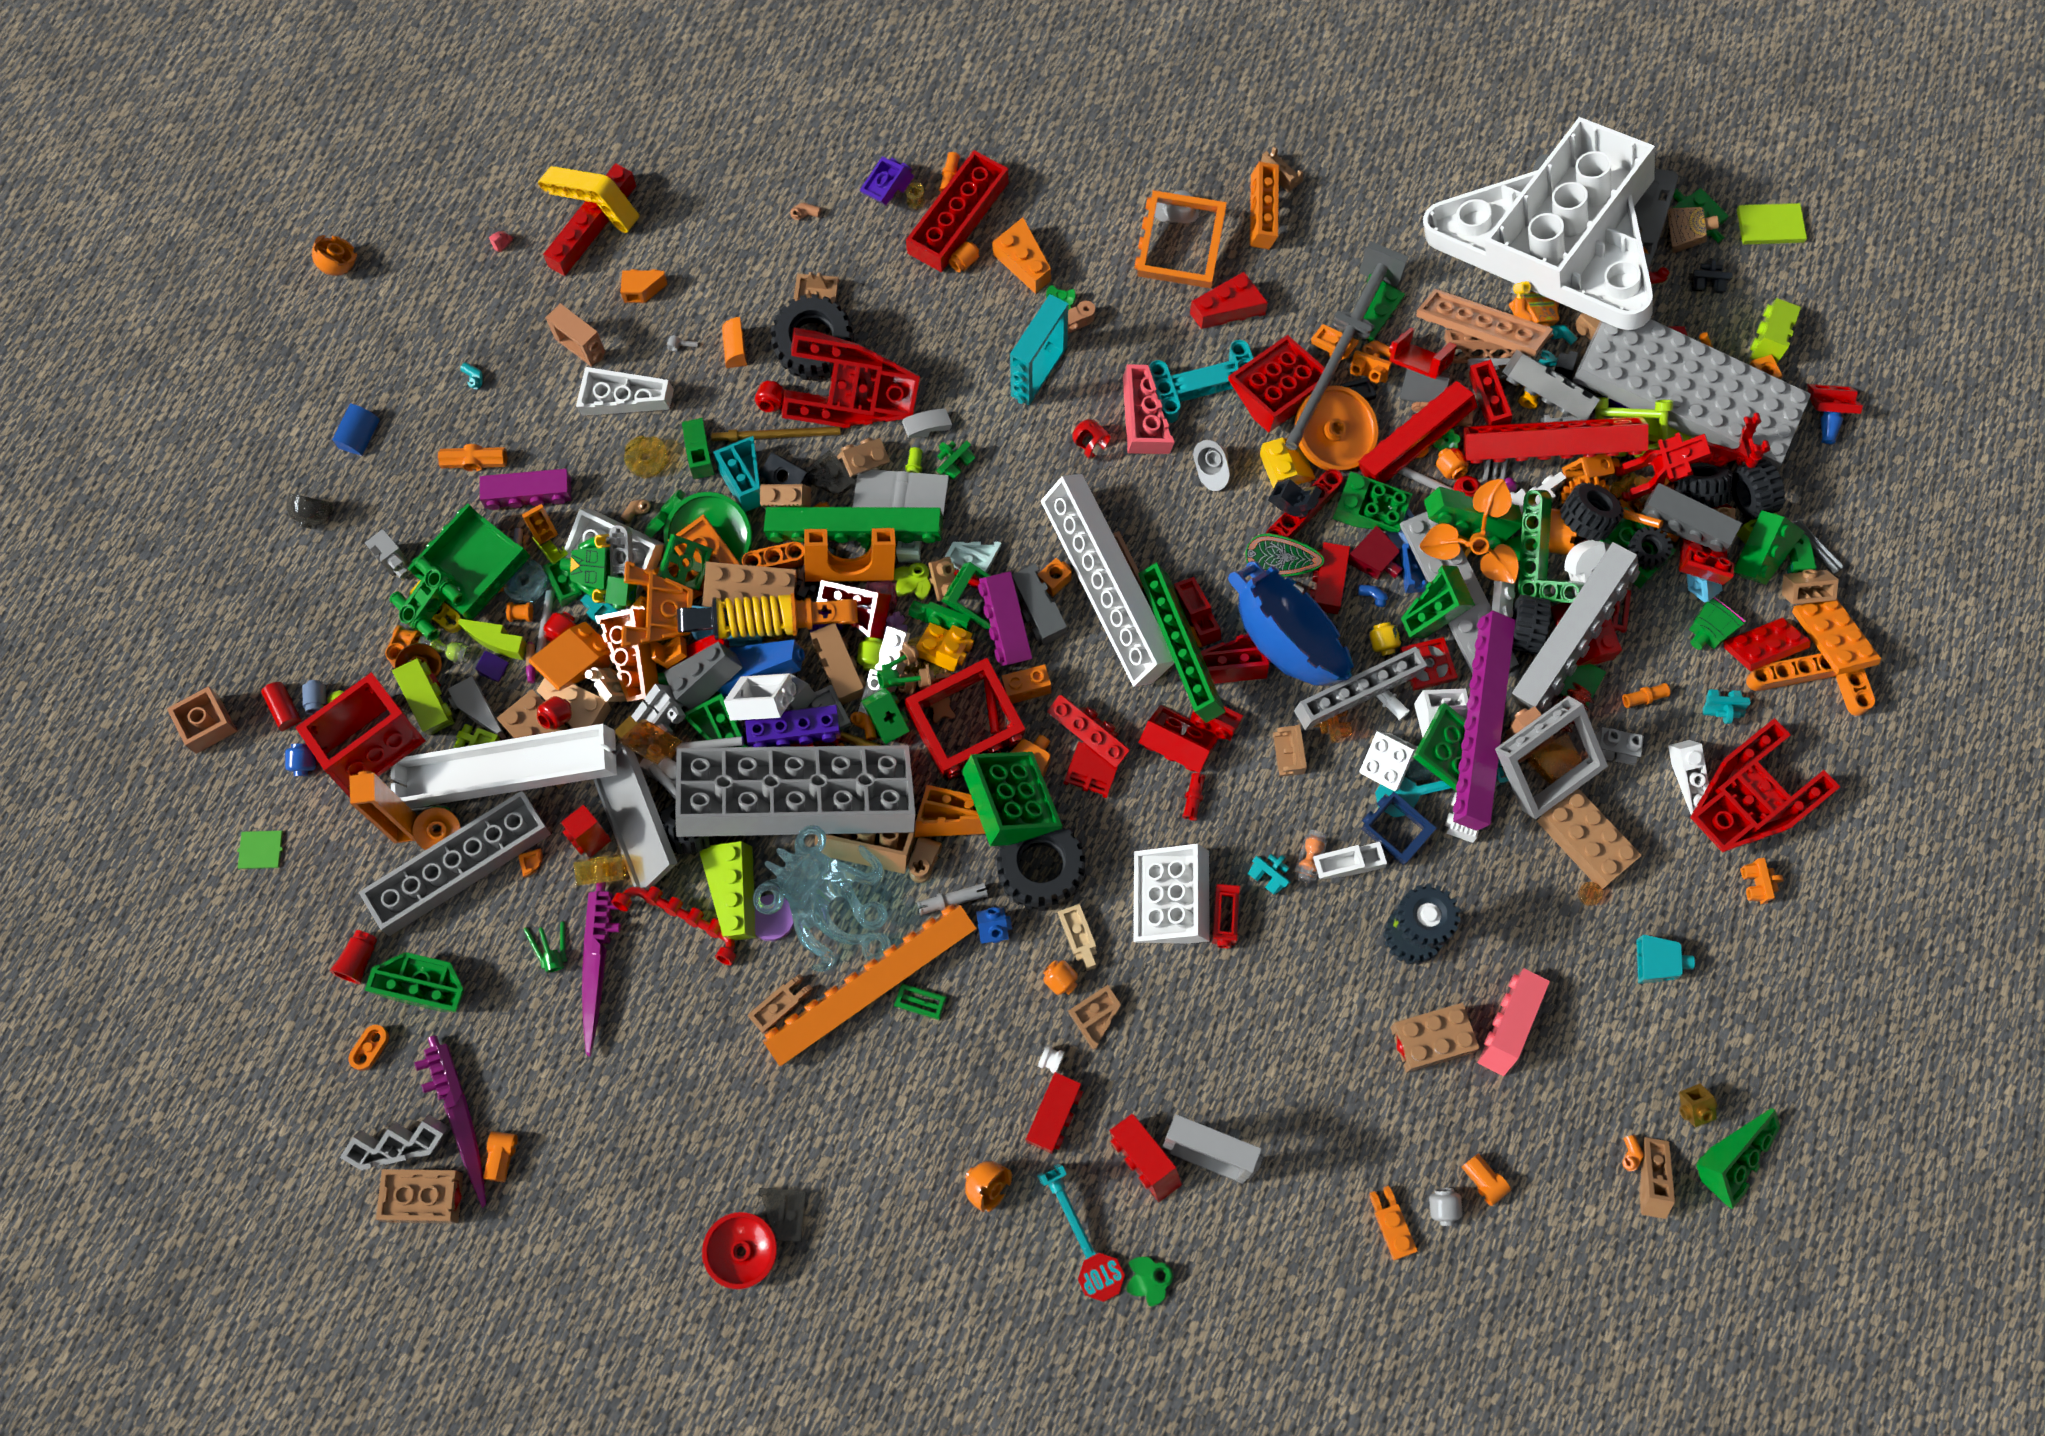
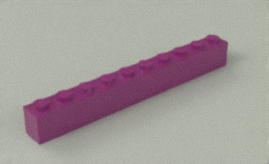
M1491 611L1482 616L1477 624L1476 651L1472 663V679L1469 684L1471 689L1467 702V719L1464 723V740L1461 745L1462 757L1459 763V780L1456 785V802L1453 806V822L1475 831L1491 824L1499 759L1495 749L1500 746L1515 628L1514 619L1496 611Z

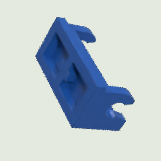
M1409 543L1402 544L1399 557L1401 567L1403 568L1402 576L1405 593L1424 592L1427 589L1425 587L1427 585L1426 578L1412 549L1409 548Z

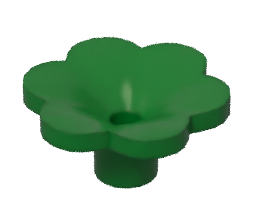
M1451 428L1434 442L1433 446L1439 448V452L1445 448H1458L1457 443L1460 442V435Z

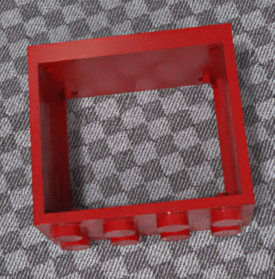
M988 658L907 697L905 701V709L943 779L946 777L952 779L960 775V770L964 768L971 754L1002 753L1001 749L1007 746L1010 749L1016 747L1024 737L1026 730ZM986 678L1010 724L1006 726L1007 729L952 757L950 755L946 756L922 710Z
M372 672L295 727L324 771L349 798L350 776L358 775L362 771H371L379 777L426 742L395 699ZM387 709L389 710L391 715L331 759L327 757L326 754L381 713Z

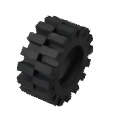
M1652 526L1648 530L1646 527H1643L1641 531L1638 530L1628 544L1627 549L1637 554L1638 564H1642V569L1644 570L1648 566L1650 570H1654L1655 567H1661L1671 555L1673 544H1670L1672 540L1670 537L1665 538L1667 536L1666 532L1660 533L1661 528H1657L1654 531ZM1642 543H1653L1658 549L1657 554L1651 555L1646 553L1642 548Z

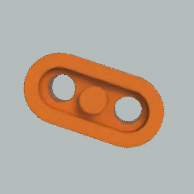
M371 1025L366 1028L349 1054L350 1065L359 1071L370 1069L389 1041L388 1031L380 1025ZM380 1034V1040L374 1042V1036ZM366 1055L367 1060L364 1063H360L361 1056Z

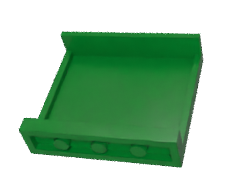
M467 503L464 508L457 512L452 521L442 528L440 534L427 544L426 549L413 559L407 569L419 580H422L425 575L415 567V562L419 557L424 556L434 566H439L446 573L453 575L455 587L465 595V600L458 606L453 605L448 598L445 601L466 619L473 620L531 556L523 547L512 541Z

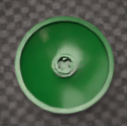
M700 492L686 497L673 508L664 528L665 548H667L668 539H670L671 534H677L704 514L742 565L743 555L751 550L753 538L750 520L738 503L719 493Z

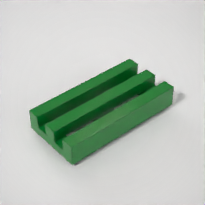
M901 983L894 1007L940 1020L947 997ZM904 990L918 995L940 1001L939 1005H937L934 1003H930L921 999L905 995L903 993ZM901 999L935 1009L937 1012L933 1013L901 1003Z

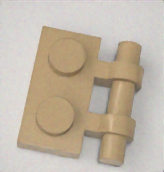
M591 668L585 672L587 679L596 681L594 686L603 700L606 702L626 701L617 677L618 671L612 668Z

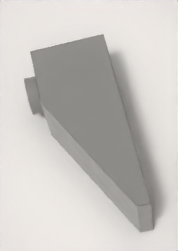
M473 676L448 688L451 695L448 700L454 710L458 708L462 714L491 733L498 735L500 739L504 740L507 738Z

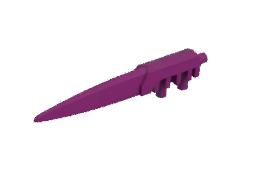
M597 881L596 891L588 893L584 936L582 1013L585 1051L589 1057H591L603 989L607 949L603 944H610L609 932H621V923H610L612 921L611 909L617 908L611 903L614 895L609 891H605L606 882Z
M437 1035L428 1038L430 1048L424 1049L425 1059L414 1062L416 1071L426 1068L430 1070L433 1081L421 1084L423 1093L436 1090L438 1100H444V1109L459 1153L476 1196L483 1208L486 1205L485 1187L476 1135L469 1108L447 1044H440Z

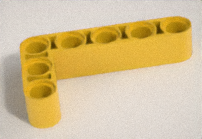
M550 166L538 181L540 188L545 192L548 190L551 195L597 203L613 225L623 233H627L639 218L638 212L621 190L605 175Z

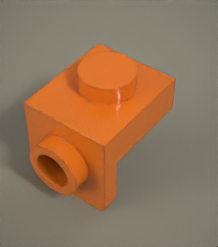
M682 636L674 638L665 645H661L658 642L650 643L652 660L667 669L687 657L686 639Z

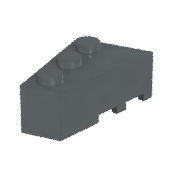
M1035 563L1012 574L1018 602L1022 608L1021 615L1026 623L1030 622L1033 627L1031 632L1035 640H1040L1044 646L1067 635V626L1055 601L1052 602L1046 591L1048 589L1046 583H1041L1037 576V570L1039 569Z
M716 642L664 671V674L676 701L691 710L706 702L743 667L736 653L720 642Z

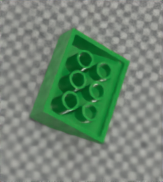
M1033 752L970 755L962 773L990 846L1013 845L1061 829V821Z

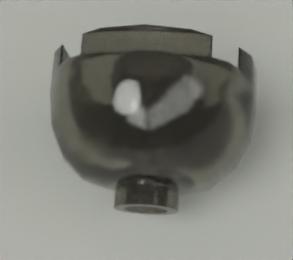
M289 493L286 509L291 519L299 522V527L312 529V525H322L330 518L333 503Z

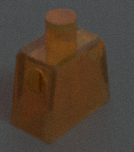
M1566 733L1531 754L1527 762L1551 785L1580 764L1582 760L1569 735Z

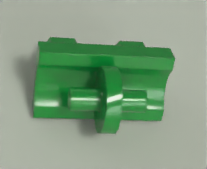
M966 440L954 452L953 449L956 447V444L953 441L948 445L944 442L940 443L938 447L941 452L937 457L942 460L946 456L948 459L936 472L940 475L942 473L949 475V478L953 480L962 471L954 461L958 458L967 466L975 458V455L969 449L971 444Z

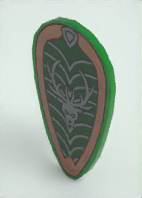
M1271 533L1260 534L1254 537L1247 545L1245 552L1247 563L1257 561L1265 571L1273 566L1279 569L1281 576L1304 574L1317 569L1324 563L1323 555L1308 544Z

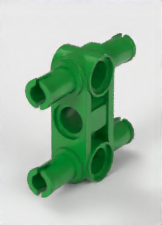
M421 556L416 560L415 567L425 576L408 599L401 592L397 591L390 596L389 601L399 610V619L402 623L409 625L415 631H420L428 641H434L439 637L440 632L430 623V620L446 598L453 605L458 606L464 602L465 595L455 587L453 575L446 573L439 566H434L427 557Z

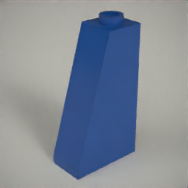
M795 640L731 647L730 650L736 653L743 668L726 682L718 692L727 697L742 676L793 674L801 671L802 661L805 658L803 648Z

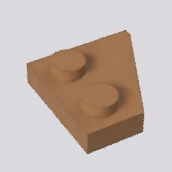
M1108 985L1068 1010V1013L1092 1050L1097 1048L1100 1039L1121 1005Z

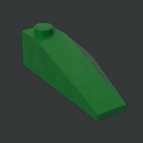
M1770 1108L1710 1147L1696 1164L1701 1182L1729 1208L1733 1209L1747 1192L1750 1185L1745 1181L1751 1170L1757 1173L1760 1167L1758 1162L1761 1151L1768 1152L1780 1129L1776 1110Z

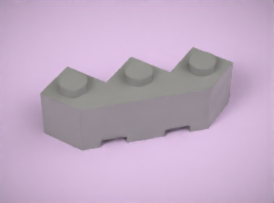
M428 1114L415 1133L394 1122L387 1129L381 1140L378 1141L360 1130L353 1136L340 1158L359 1170H365L373 1166L430 1155L443 1138L449 1126Z

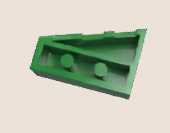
M1761 510L1736 563L1734 573L1744 579L1766 585L1805 531L1784 516Z
M1442 565L1438 569L1439 573L1432 582L1429 581L1425 586L1427 589L1420 597L1415 599L1401 617L1409 638H1426L1475 606L1458 566Z
M719 694L684 713L686 715L685 719L706 740L743 736L744 745L734 747H749L747 737L739 720H730L724 704L726 697L723 694Z

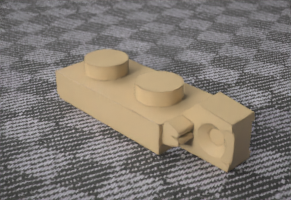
M1080 904L1058 911L1059 919L1076 960H1083L1087 971L1096 968L1093 955L1097 954L1096 944Z

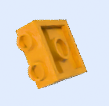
M930 622L916 645L919 658L954 672L958 665H963L967 656L965 652L971 651L974 640L971 639L973 633L955 625H952L950 630H947Z

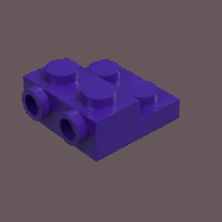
M882 156L859 191L887 206L897 190L903 193L909 187L914 177L911 173L912 168L903 162L901 164L892 157L889 160Z

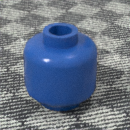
M306 743L291 744V748L285 750V769L294 772V776H308V771L316 769V757Z

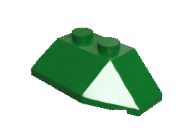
M404 952L381 965L372 967L365 991L400 1003L439 1012L457 1013L464 988L452 963Z

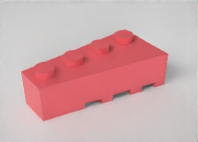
M1127 364L1123 375L1127 453L1170 454L1175 442L1173 436L1170 435L1167 418L1165 419L1161 401L1157 397L1156 386L1149 366Z
M1525 968L1518 975L1514 974L1508 985L1511 990L1509 994L1506 993L1501 1001L1500 1006L1503 1008L1494 1018L1492 1023L1494 1025L1493 1030L1489 1032L1484 1042L1485 1047L1477 1062L1478 1064L1502 1076L1509 1071L1519 1059L1549 985V980Z

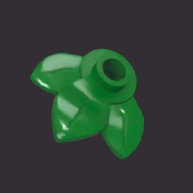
M1137 1257L1129 1261V1266L1136 1275L1129 1281L1126 1291L1134 1296H1146L1150 1307L1161 1303L1165 1298L1166 1287L1173 1280L1172 1269L1165 1263H1155L1149 1257ZM1158 1271L1165 1273L1164 1280L1160 1281L1156 1278Z

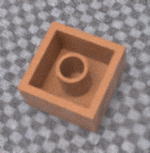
M209 686L167 708L185 746L195 754L237 732L220 696Z

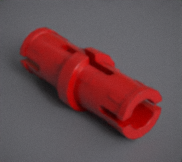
M1200 773L1191 774L1189 790L1185 793L1186 804L1182 815L1184 819L1189 817V820H1197L1199 804L1203 801L1202 790L1206 778L1203 774L1199 777Z

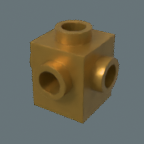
M1701 1083L1679 1092L1681 1104L1679 1112L1682 1118L1688 1120L1695 1128L1717 1119V1102L1714 1096Z

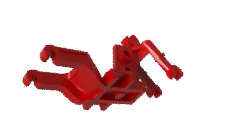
M1754 413L1751 418L1748 416L1744 417L1746 426L1742 429L1738 448L1731 449L1710 443L1705 434L1683 441L1682 435L1678 432L1674 437L1658 440L1660 450L1649 449L1641 457L1623 463L1621 468L1615 467L1616 476H1623L1646 466H1653L1656 474L1649 482L1631 488L1629 493L1622 492L1623 500L1631 501L1652 493L1658 483L1664 485L1667 473L1671 482L1693 475L1691 464L1699 461L1722 466L1736 460L1738 466L1745 462L1749 468L1756 467L1764 453L1771 449L1767 440H1764L1762 445L1754 444L1753 434L1756 432L1758 424L1762 422L1759 413Z

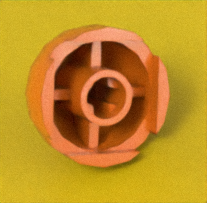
M321 235L317 237L312 248V258L317 268L323 273L332 276H340L350 271L357 257V253L353 252L354 247L338 236L332 235V238H325L326 235Z
M985 1161L970 1168L966 1174L965 1193L970 1203L982 1212H985L984 1210L990 1212L996 1208L1005 1196V1194L999 1195L1006 1184L1009 1186L1011 1184V1170L994 1161Z

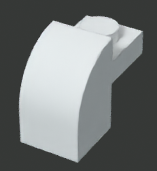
M1588 540L1577 544L1570 550L1565 560V571L1574 574L1573 581L1586 583L1592 574V569L1596 568L1606 553L1605 544L1601 541Z

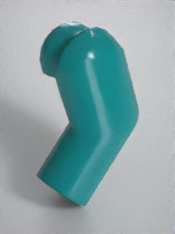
M464 362L460 370L469 375L468 386L473 389H479L483 384L482 371Z

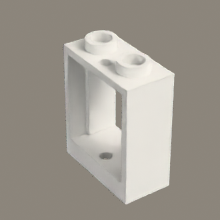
M790 673L740 677L724 700L730 720L780 718L796 694V685L792 682Z

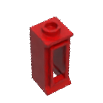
M1216 884L1212 944H1217L1218 948L1229 949L1231 945L1235 946L1237 942L1240 886ZM1222 896L1233 897L1231 932L1220 931Z

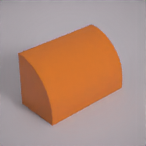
M735 317L726 321L722 326L726 368L747 366L741 318Z

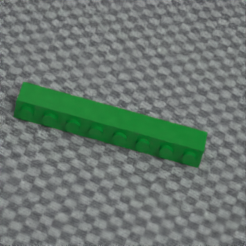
M766 507L764 533L768 541L776 543L782 541L802 543L804 542V529H827L828 541L868 543L872 539V528H894L895 541L912 543L913 541L934 543L935 541H942L943 515L940 507Z
M1156 562L1138 573L1194 712L1207 723L1226 711L1169 575Z

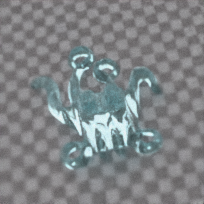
M809 825L804 827L797 835L795 854L789 853L782 848H777L776 851L784 860L785 867H780L769 861L765 862L766 867L777 878L765 881L756 888L753 894L755 908L763 914H774L782 907L784 897L788 900L794 928L800 943L807 950L822 959L821 963L812 965L814 971H826L835 962L834 953L811 934L810 928L814 926L831 939L849 945L861 944L863 955L868 961L876 958V960L884 956L883 951L891 946L889 938L878 932L858 935L840 930L831 920L828 906L834 898L843 897L849 902L856 920L862 927L868 930L881 928L888 917L884 905L873 901L862 905L852 888L854 881L865 885L877 883L883 875L881 862L862 845L858 846V851L871 864V873H864L850 865L824 855L821 851L825 847L827 839L825 831L819 826ZM815 834L818 837L817 845L814 847L805 845L804 838L806 835ZM764 891H771L774 894L773 902L769 905H765L760 901V896ZM875 908L878 912L877 919L874 921L866 920L864 918L866 909ZM872 940L881 942L882 948L880 952L871 953L868 950V945Z

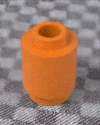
M964 242L951 254V258L948 260L950 266L956 272L965 271L979 258L978 247L972 242Z

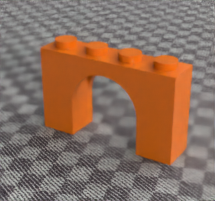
M872 528L871 547L868 552L860 557L851 559L837 557L828 550L827 529H804L805 582H820L821 580H894L896 547L894 528Z

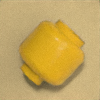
M1391 622L1374 625V629L1369 633L1373 651L1381 652L1382 656L1394 654L1395 649L1401 645L1397 626L1391 625Z

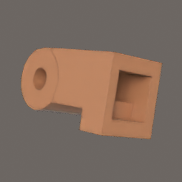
M1082 301L1077 307L1068 310V334L1093 322L1095 306L1092 302Z

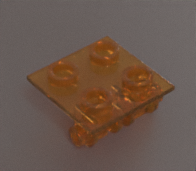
M642 719L618 741L656 765L664 758L667 759L669 757L672 759L676 754L674 749L682 743L681 740L646 719Z

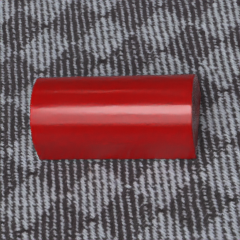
M282 682L270 683L261 690L281 732L302 722Z

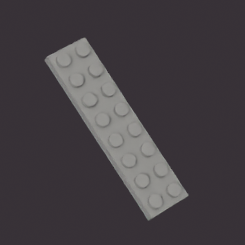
M1424 512L1401 522L1400 527L1427 582L1434 580L1439 573L1438 569L1442 565L1458 566L1475 606L1449 622L1448 625L1473 673L1472 663L1475 658V642L1478 635L1477 624L1482 616L1492 611V608L1461 546L1459 555L1448 560L1431 557L1420 549L1419 545L1428 531L1438 524L1430 520L1427 512ZM1513 651L1511 653L1510 668L1519 664Z

